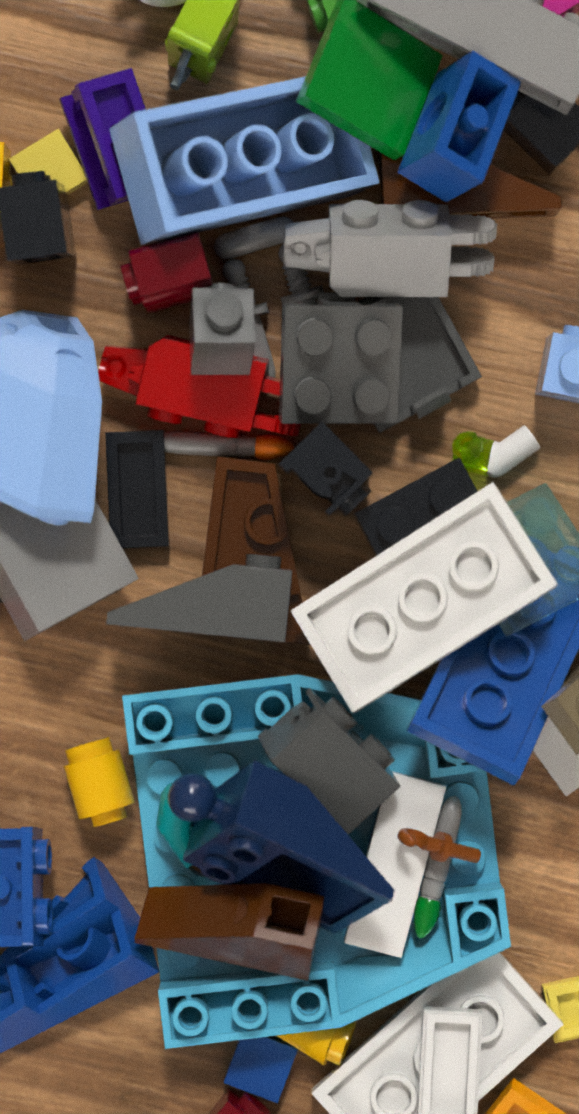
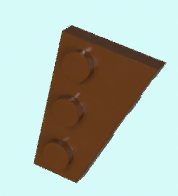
M217 456L202 576L232 564L245 565L246 554L282 557L281 569L292 570L285 642L311 645L291 613L292 609L303 602L276 466L274 463Z

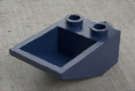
M256 760L216 789H214V786L206 777L194 773L182 775L172 783L168 792V804L171 811L183 821L194 822L182 860L200 868L201 873L206 878L219 883L231 884L267 883L323 895L325 899L320 927L333 934L392 901L395 891L307 786Z

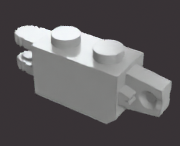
M354 200L346 204H329V218L285 224L283 238L285 267L329 272L330 288L341 297H448L449 277H471L472 275L478 277L490 274V271H493L495 258L493 252H489V249L485 250L483 247L451 246L481 245L493 242L497 235V224H495V220H491V217L487 218L485 215H449L448 205H435L423 200L411 201L406 204H374L365 200Z

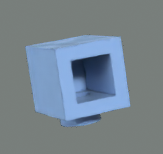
M564 325L562 334L553 332L546 338L535 395L579 403V326Z

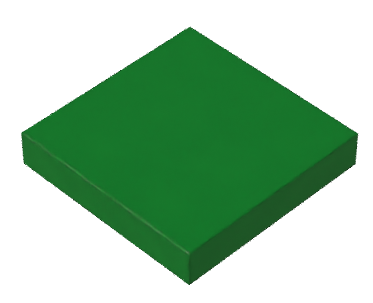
M338 0L296 102L390 159L396 160L405 154L443 55L356 0Z

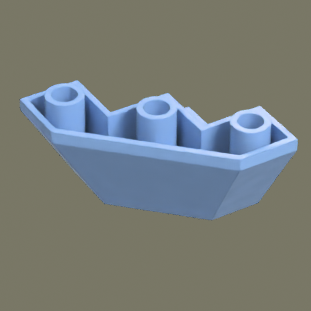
M19 310L0 317V501L52 525H65L69 521L91 523L94 514L102 396L94 341L77 317L29 310Z

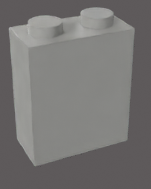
M96 499L91 523L69 521L65 525L45 523L0 501V598L24 642L139 579Z

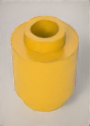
M110 737L65 750L69 764L63 767L78 818L91 817L93 827L126 818L127 814L124 806L135 803L120 750H113Z

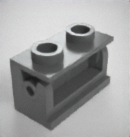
M309 688L306 694L314 705L312 708L305 702L295 705L269 730L266 728L260 733L258 738L270 761L287 777L307 786L349 835L401 787L389 768L395 759L374 735L370 734L363 740L352 729L357 724V721L336 698L332 697L325 703Z

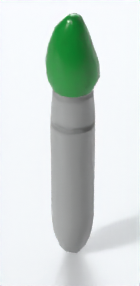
M450 796L444 802L434 835L439 831L451 835L454 843H456L462 815L461 803L458 797ZM429 853L422 880L421 896L418 897L414 909V928L416 936L419 938H424L431 932L440 916L441 905L439 899H441L445 887L444 882L447 879L452 857H449L445 862H438L432 860Z

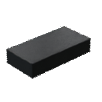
M164 430L105 432L109 525L122 548L170 546Z

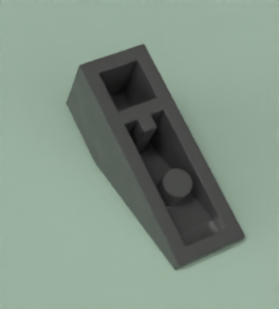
M246 554L245 565L232 564L107 612L106 624L285 642L292 570L281 569L282 557Z

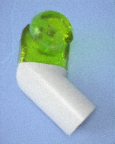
M525 425L501 442L479 437L473 431H464L458 434L452 443L453 459L455 460L460 457L467 472L492 478L503 476L541 448L536 438Z

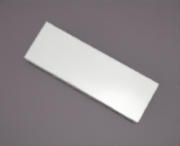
M392 771L401 787L379 806L366 857L395 890L391 902L347 926L344 943L402 958L429 851L422 850L416 845L408 847L398 840L397 834L402 828H412L433 837L446 785Z

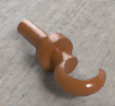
M402 828L397 834V838L402 844L408 847L416 845L422 850L429 851L430 857L434 861L445 862L449 857L478 863L481 857L480 849L454 843L451 835L439 831L431 837L412 828Z

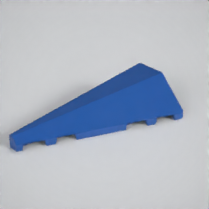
M96 857L91 858L81 867L86 875L66 897L56 895L51 900L53 927L51 934H44V946L8 947L0 955V1053L159 973L153 947L134 943L140 916L106 866Z

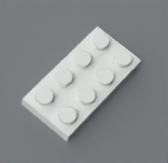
M492 482L291 610V613L351 712L357 713L559 585L498 487Z
M499 952L422 989L349 1054L341 1065H337L312 1088L311 1093L329 1114H417L423 1006L482 1009L478 1101L564 1024Z

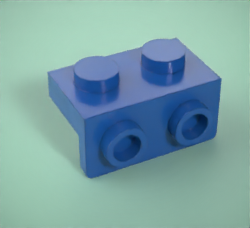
M42 828L0 829V947L44 946V934H51L52 901L50 898H43V875L51 874L52 845L50 839H43Z

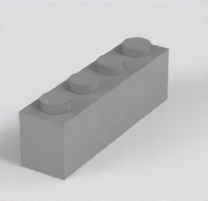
M357 0L360 4L413 37L458 60L474 50L520 80L521 84L518 91L565 115L568 114L579 95V15L568 12L562 17L544 8V0Z

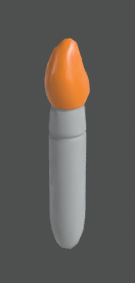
M164 432L165 452L174 454L234 458L235 456L238 458L254 456L260 460H271L287 456L295 448L289 440L272 434H262L256 438L246 435L230 438L205 432Z

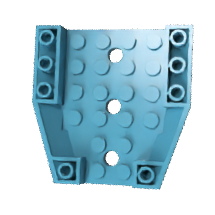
M300 674L122 696L129 755L133 754L149 887L231 884L212 881L202 873L195 871L191 866L188 868L184 867L162 837L156 825L161 793L169 783H173L180 776L190 773L206 777L212 783L214 789H216L254 760L285 775L270 761L258 735L266 728L269 730L295 705L305 702L312 708L314 705L306 694L309 688L325 703L332 697L336 698L357 721V724L352 729L363 740L372 734L387 748L395 759L389 766L391 771L445 784L446 791L442 806L450 796L458 797L461 803L462 815L456 843L477 848L481 851L478 863L452 857L447 879L444 882L445 887L441 899H439L441 905L440 916L431 932L424 938H419L416 936L413 913L402 958L344 943L347 927L335 934L320 927L308 981L156 948L160 974L158 996L165 1049L342 1028L511 947L505 892L499 878L487 772L406 731L421 699L387 693L357 713H352L333 681ZM378 808L349 834V837L365 856ZM420 886V890H419L418 897L421 896V893H420V892H421V886Z

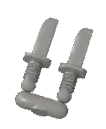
M285 216L277 217L218 236L214 243L216 254L222 259H230L223 266V275L228 281L227 284L234 285L237 288H249L251 284L250 282L247 283L249 278L245 276V265L240 260L233 258L282 244L285 224L294 222ZM282 244L278 255L284 265L282 266V269H285L283 273L287 275L285 280L289 282L287 283V286H290L288 290L292 294L281 297V302L317 305L316 299H318L319 293H324L322 285L310 288L311 282L308 283L310 279L306 277L307 271L285 267ZM267 302L254 305L255 349L253 355L269 359L265 376L276 378L274 361L260 318L261 315L270 313Z

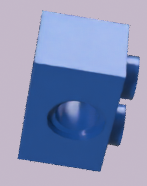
M474 50L438 72L397 173L444 202L483 183L521 81Z

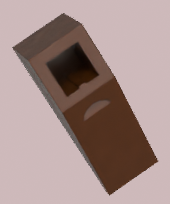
M267 883L149 887L134 943L308 981L320 931L325 896Z

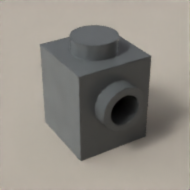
M216 283L207 288H193L189 316L190 375H250L255 349L253 288H237L227 283Z

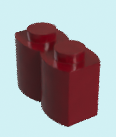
M198 231L129 250L131 262L120 265L129 299L132 300L134 306L143 304L148 314L190 303L193 288H207L213 285Z

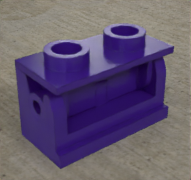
M132 68L75 85V89L71 91V95L59 98L97 210L129 201L109 129L132 113L146 110Z

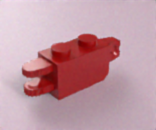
M168 334L154 342L149 348L107 345L104 348L98 370L99 381L137 396L136 404L149 407L147 416L173 424H181L183 416L206 421L205 431L230 438H238L239 430L251 432L253 427L296 437L299 435L301 424H281L279 414L272 415L257 411L261 392L280 395V379L265 376L269 363L267 358L253 355L250 375H190V341L186 338Z

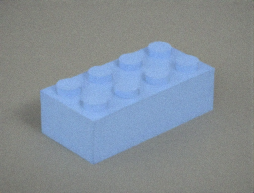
M305 77L134 112L109 129L141 246L196 231L202 232L351 197L380 183L371 148L369 145L296 102Z

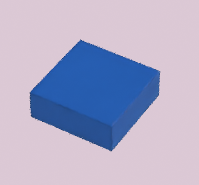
M276 1036L238 1040L223 1083L278 1104L298 1049Z

